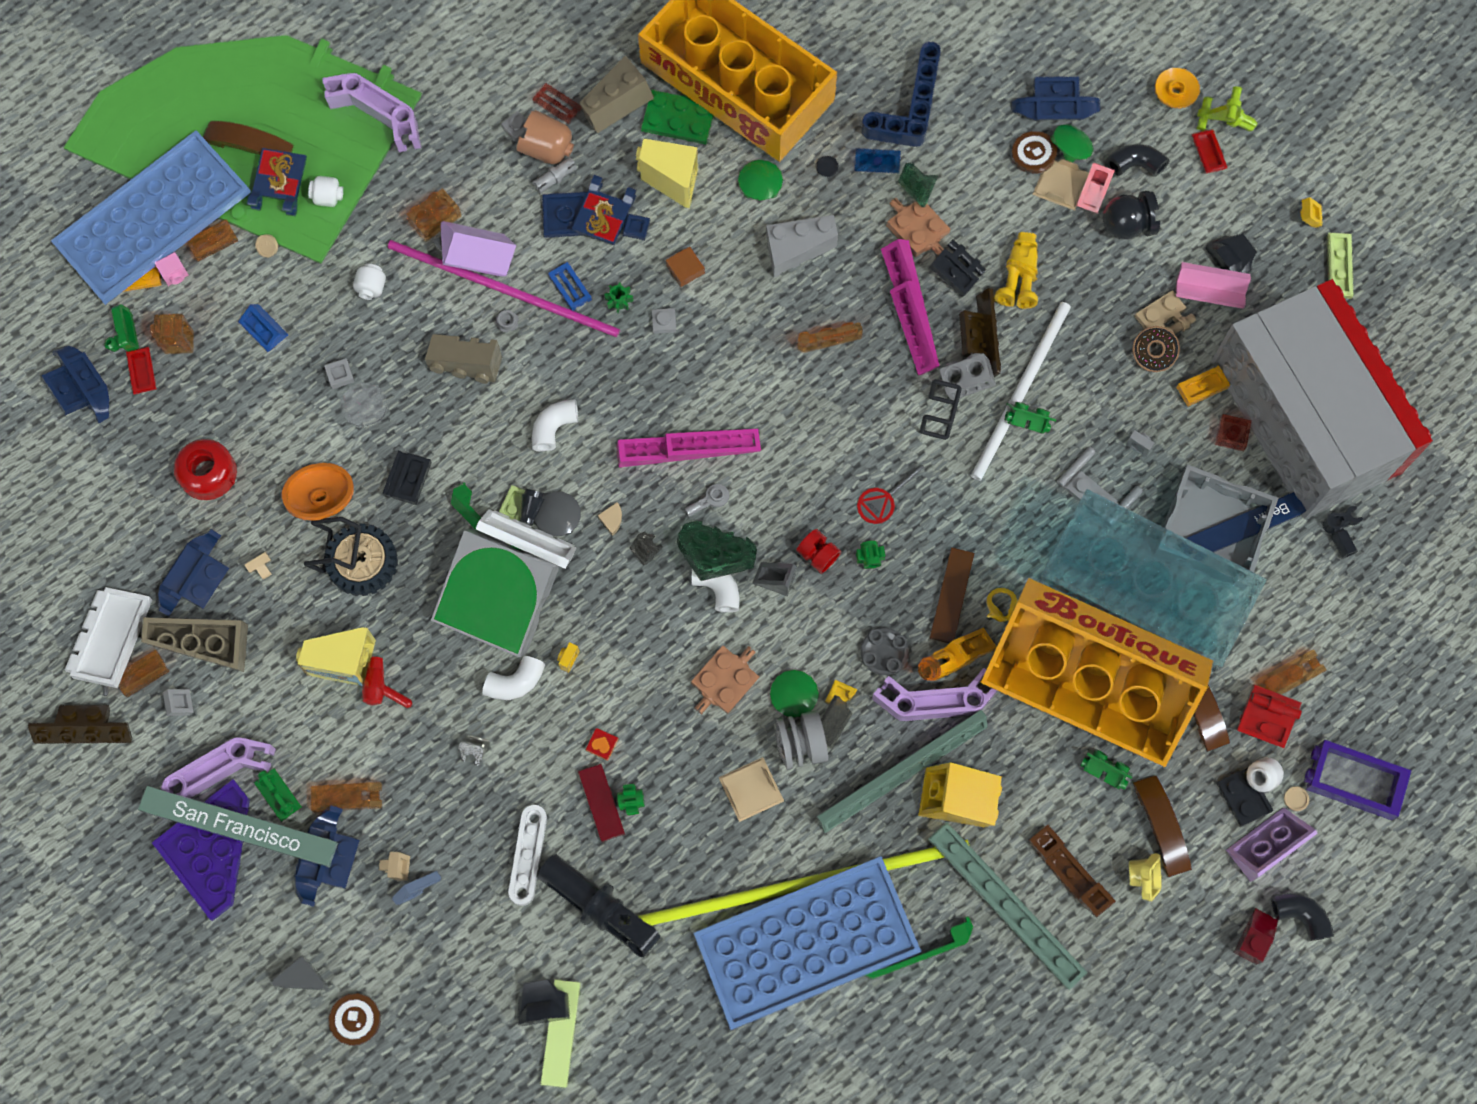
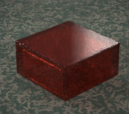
M1222 414L1215 445L1244 452L1247 448L1252 420Z

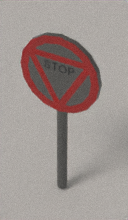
M920 465L889 493L880 488H871L863 492L857 503L858 513L861 518L872 524H882L888 521L895 509L892 495L918 474L924 466Z

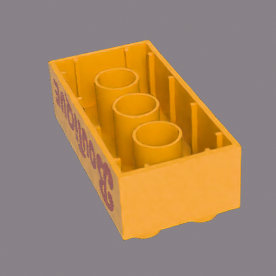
M670 0L638 34L642 65L705 108L778 162L787 155L835 100L837 71L735 0Z
M1028 578L981 683L1166 767L1208 687L1213 660Z

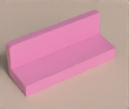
M1182 262L1176 280V297L1244 309L1246 291L1251 280V274Z

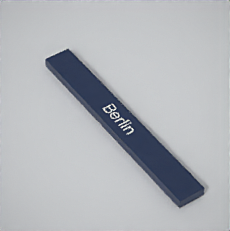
M1294 492L1278 498L1268 529L1306 512L1304 505ZM1267 506L1257 507L1185 538L1180 542L1187 555L1198 559L1258 534L1261 525L1257 521L1262 514L1265 515Z

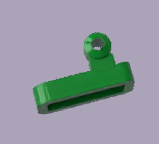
M122 304L112 307V316L118 335L114 336V338L108 337L104 342L105 348L112 352H116L121 348L126 351L139 349L131 311Z

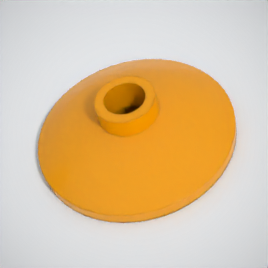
M1171 68L1158 76L1155 83V92L1163 104L1172 108H1185L1197 100L1200 93V85L1197 78L1188 70ZM1176 89L1180 93H1175L1172 90Z

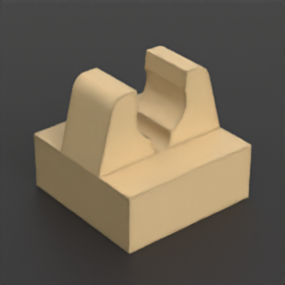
M266 552L245 564L249 573L257 570L263 580L272 575L266 566L272 560Z
M390 852L389 860H380L379 871L388 873V878L397 881H408L410 856L400 852Z

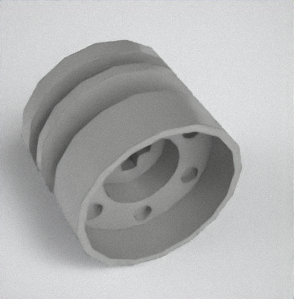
M817 710L801 713V725L796 726L792 716H788L789 728H785L782 718L776 719V744L779 756L783 760L786 770L793 769L792 757L796 758L798 767H803V755L806 754L812 765L828 761L824 730Z

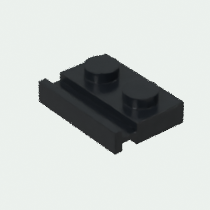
M398 450L384 487L383 495L417 505L432 464L431 459L410 453H402V451Z
M1249 767L1216 783L1240 827L1274 811L1264 792H1258L1249 785L1246 778Z

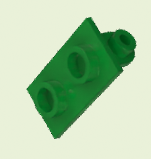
M1018 401L1015 402V405L1006 403L1011 410L1006 412L1004 420L1008 421L1010 425L1024 428L1027 420H1030L1027 429L1044 434L1045 432L1048 433L1051 429L1049 421L1056 422V419L1050 416V411L1037 407L1036 411L1028 409L1029 405Z
M1088 749L1087 755L1090 758L1084 757L1080 765L1084 768L1083 771L1097 778H1100L1102 772L1105 771L1107 775L1103 780L1104 782L1118 790L1120 788L1125 790L1129 783L1125 778L1132 779L1133 773L1129 772L1130 767L1120 761H1117L1115 764L1107 760L1108 755L1098 749H1095L1094 752Z
M275 768L268 773L264 770L257 775L259 779L254 782L255 786L281 822L302 808Z

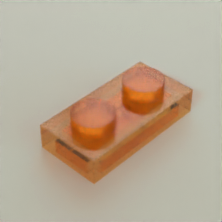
M226 219L195 235L187 241V244L197 262L238 242V239Z
M154 650L125 668L119 687L123 695L128 698L170 671L160 653Z

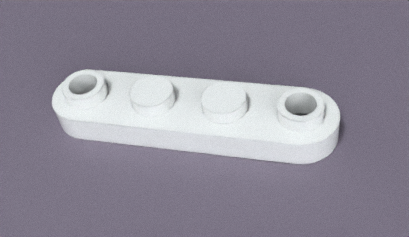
M538 805L526 807L521 815L509 886V897L513 903L519 906L529 904L533 900L536 890L547 824L546 812ZM532 815H538L539 821L532 823L530 818ZM520 889H526L527 894L525 897H518L517 893Z

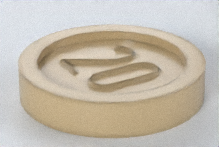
M264 234L257 238L256 250L261 256L268 258L277 253L278 243L272 235Z
M1291 787L1284 794V802L1290 810L1302 811L1309 804V795L1301 787Z

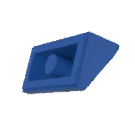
M250 304L238 321L267 352L289 335L258 304Z

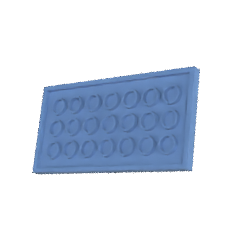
M194 131L52 239L51 242L106 305L156 266L155 262L172 254L250 194L251 191L197 131Z
M882 856L694 933L731 1030L921 953Z

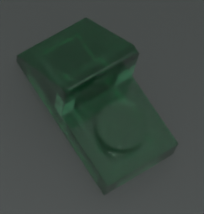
M905 163L898 183L921 207H926L938 175H924L913 163Z

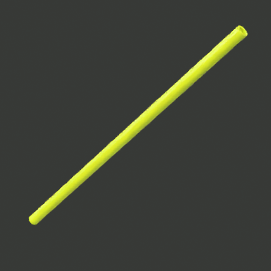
M935 847L884 858L883 861L887 871L945 857ZM859 865L643 914L638 917L652 926L786 895Z

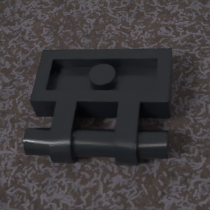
M952 239L947 246L953 253L951 254L945 248L930 264L929 268L961 297H964L979 280L973 274V271L981 276L987 269L980 264L981 261L977 257L973 258L965 250L966 247L963 244L959 245ZM960 257L968 266H964L957 258Z

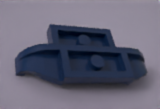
M1035 77L1034 97L1018 98L1012 101V112L1020 113L1033 121H1081L1100 111L1099 98L1080 96L1079 77Z
M64 346L53 350L52 354L54 357H58L61 367L42 375V381L65 416L87 406L89 409H92L98 423L109 418L108 387L85 352H81L72 346Z
M210 529L186 544L160 584L158 593V610L170 616L181 597L204 609L229 570V567L209 556L221 537L220 534Z
M329 806L313 821L307 830L308 834L335 841L338 845L330 867L303 859L298 860L294 878L295 889L302 904L314 907L317 889L321 883L346 889L360 840L336 833V825L343 810L341 808Z

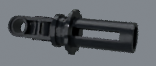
M557 854L549 857L539 870L537 876L539 880L582 912L580 918L582 924L588 925L593 921L597 924V928L601 931H608L616 939L629 947L637 956L644 958L661 939L659 932L653 926L645 923L632 911L623 906L624 902L622 900L612 897L614 887L609 883L600 888Z

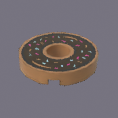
M1161 326L1148 327L1141 331L1134 339L1132 353L1138 366L1150 372L1165 371L1173 366L1178 359L1180 351L1179 341L1175 334L1166 327ZM1154 342L1162 346V352L1158 356L1152 355L1149 350L1150 345Z

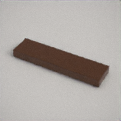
M951 547L929 639L945 643H951L955 639L975 553Z

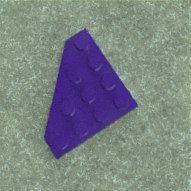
M233 779L203 803L248 816L250 799ZM176 823L152 842L211 921H214L233 906L243 847L242 841Z

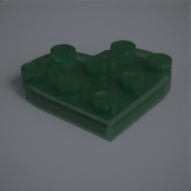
M703 521L686 523L678 533L677 545L700 581L743 572L747 569H752L755 565L757 548L755 543L748 537L744 540L741 537L734 536L735 532H722L716 526L713 529L702 525Z

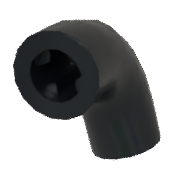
M1143 144L1125 145L1114 151L1106 159L1107 167L1115 170L1114 174L1117 176H1121L1131 167L1139 166L1156 177L1164 171L1170 162V159L1162 152Z
M1282 893L1271 896L1275 918L1277 920L1299 919L1306 928L1309 941L1334 937L1332 924L1326 911L1314 899L1300 893Z

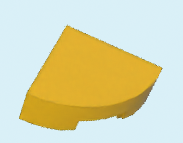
M835 680L825 703L832 705L843 704L856 694L857 689Z

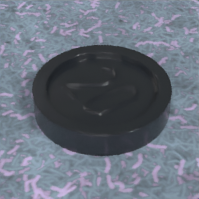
M823 156L816 163V170L821 176L831 177L838 171L839 165L834 157Z

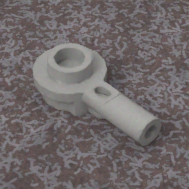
M721 484L712 485L708 488L705 498L684 508L689 517L708 506L722 507L729 500V491Z

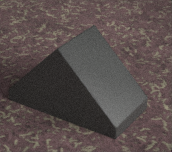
M761 562L753 584L788 597L796 576L797 566L787 563Z
M303 956L299 957L279 974L272 983V986L277 988L328 991L329 986L307 958Z

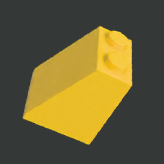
M951 762L927 767L925 769L919 816L979 827L994 826L998 818L997 807L999 796L1002 792V777Z

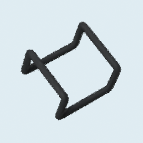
M938 379L932 381L929 398L953 406L949 420L924 415L919 430L921 434L943 440L949 438L962 391L960 385ZM936 384L957 389L955 399L950 400L934 396ZM927 420L947 424L945 435L926 431Z
M344 517L312 520L311 524L328 532L325 550L329 548V541H332L333 530L323 525V523L341 521L356 528L352 560L350 565L336 558L325 559L326 556L324 554V559L305 561L304 566L320 573L326 572L325 564L335 563L353 570L356 566L361 526Z

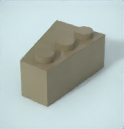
M625 55L579 104L590 125L599 133L652 100L653 95L646 79Z
M432 335L425 357L426 364L431 371L442 374L444 371L450 372L453 376L461 379L468 376L475 378L477 382L487 384L488 381H496L502 360L497 340L491 339L490 343H478V338H471L470 342L459 341L460 338L458 336Z

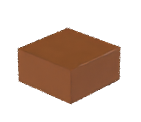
M690 246L666 259V266L680 287L705 274L704 266Z

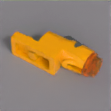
M983 627L953 640L945 648L923 658L918 665L919 675L924 680L936 681L970 665L975 659L991 653L996 649V645Z

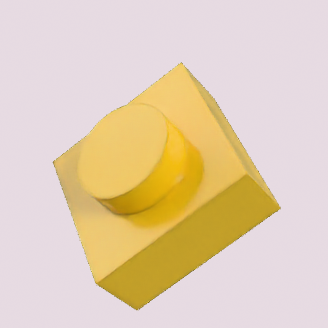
M1311 197L1302 199V209L1300 211L1302 220L1311 227L1317 228L1322 226V205Z
M569 642L567 648L563 647L557 658V661H560L558 664L561 670L570 672L580 652L577 645Z

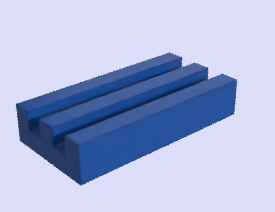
M568 262L548 273L550 279L572 311L576 310L579 306L581 307L587 301L592 300V297ZM567 270L584 297H579L563 271ZM556 275H559L575 298V302L571 300Z

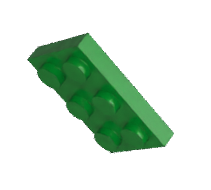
M651 90L653 99L648 101L641 132L707 145L714 115L689 97Z

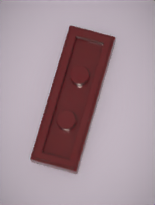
M602 764L578 771L601 842L625 835Z

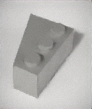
M834 215L766 226V240L774 278L779 276L780 273L795 268L799 264L837 247L838 232Z

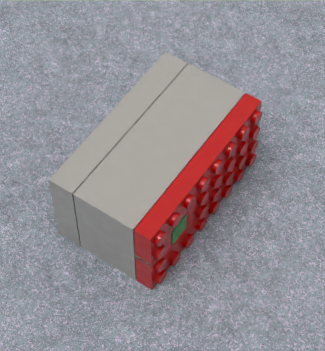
M1333 279L1232 324L1211 360L1214 367L1220 366L1230 383L1228 391L1289 494L1294 492L1306 509V512L1302 514L1304 519L1402 474L1433 442L1430 431L1421 423L1417 410L1408 402L1404 389L1397 384L1391 368L1384 363L1380 350L1371 342L1367 329L1360 324L1354 308L1347 303L1341 287L1336 285Z

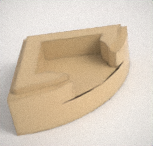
M618 502L598 515V518L612 536L619 530L622 521V512Z

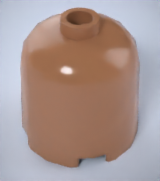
M532 111L523 126L527 131L524 138L519 137L517 151L548 164H558L565 156L569 157L574 148V144L571 143V130L565 124L539 111Z

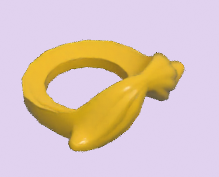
M1006 588L992 590L986 598V604L990 612L987 617L993 618L998 622L1009 621L1017 603V597L1014 592ZM997 593H1006L1011 598L1007 616H1003V613L992 602V597Z

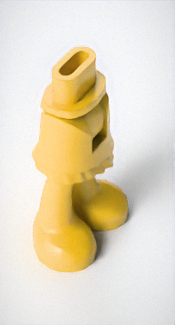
M1028 232L1018 233V238L1014 241V246L1006 262V268L1008 269L1006 286L999 288L995 292L994 299L999 304L1010 307L1014 306L1018 276H1020L1022 282L1017 299V307L1029 309L1037 306L1038 296L1035 292L1031 291L1032 282L1037 280L1036 275L1038 274L1036 234Z

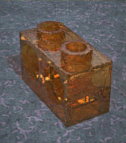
M443 188L438 192L431 193L424 202L413 206L406 214L410 225L425 242L441 232L442 221L454 223L462 217L459 206ZM440 206H447L442 210L438 209ZM422 219H428L426 222H420Z
M183 314L154 315V323L150 326L151 336L155 338L158 346L162 348L165 354L193 353L194 331Z

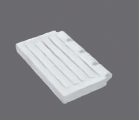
M488 510L479 520L476 527L478 531L565 569L576 551V547H573V544L559 538L555 539L552 535L539 529H532V526L516 519L512 520L509 516L496 510Z
M107 587L104 591L97 590L91 607L97 610L88 611L82 629L88 632L79 633L73 651L79 654L70 655L64 670L70 673L73 679L118 688L143 626V618H146L153 600L149 596Z

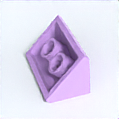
M441 222L443 265L501 277L507 275L516 245L506 235L450 222Z
M1282 808L1226 851L1249 881L1252 882L1315 836L1317 831L1286 808Z

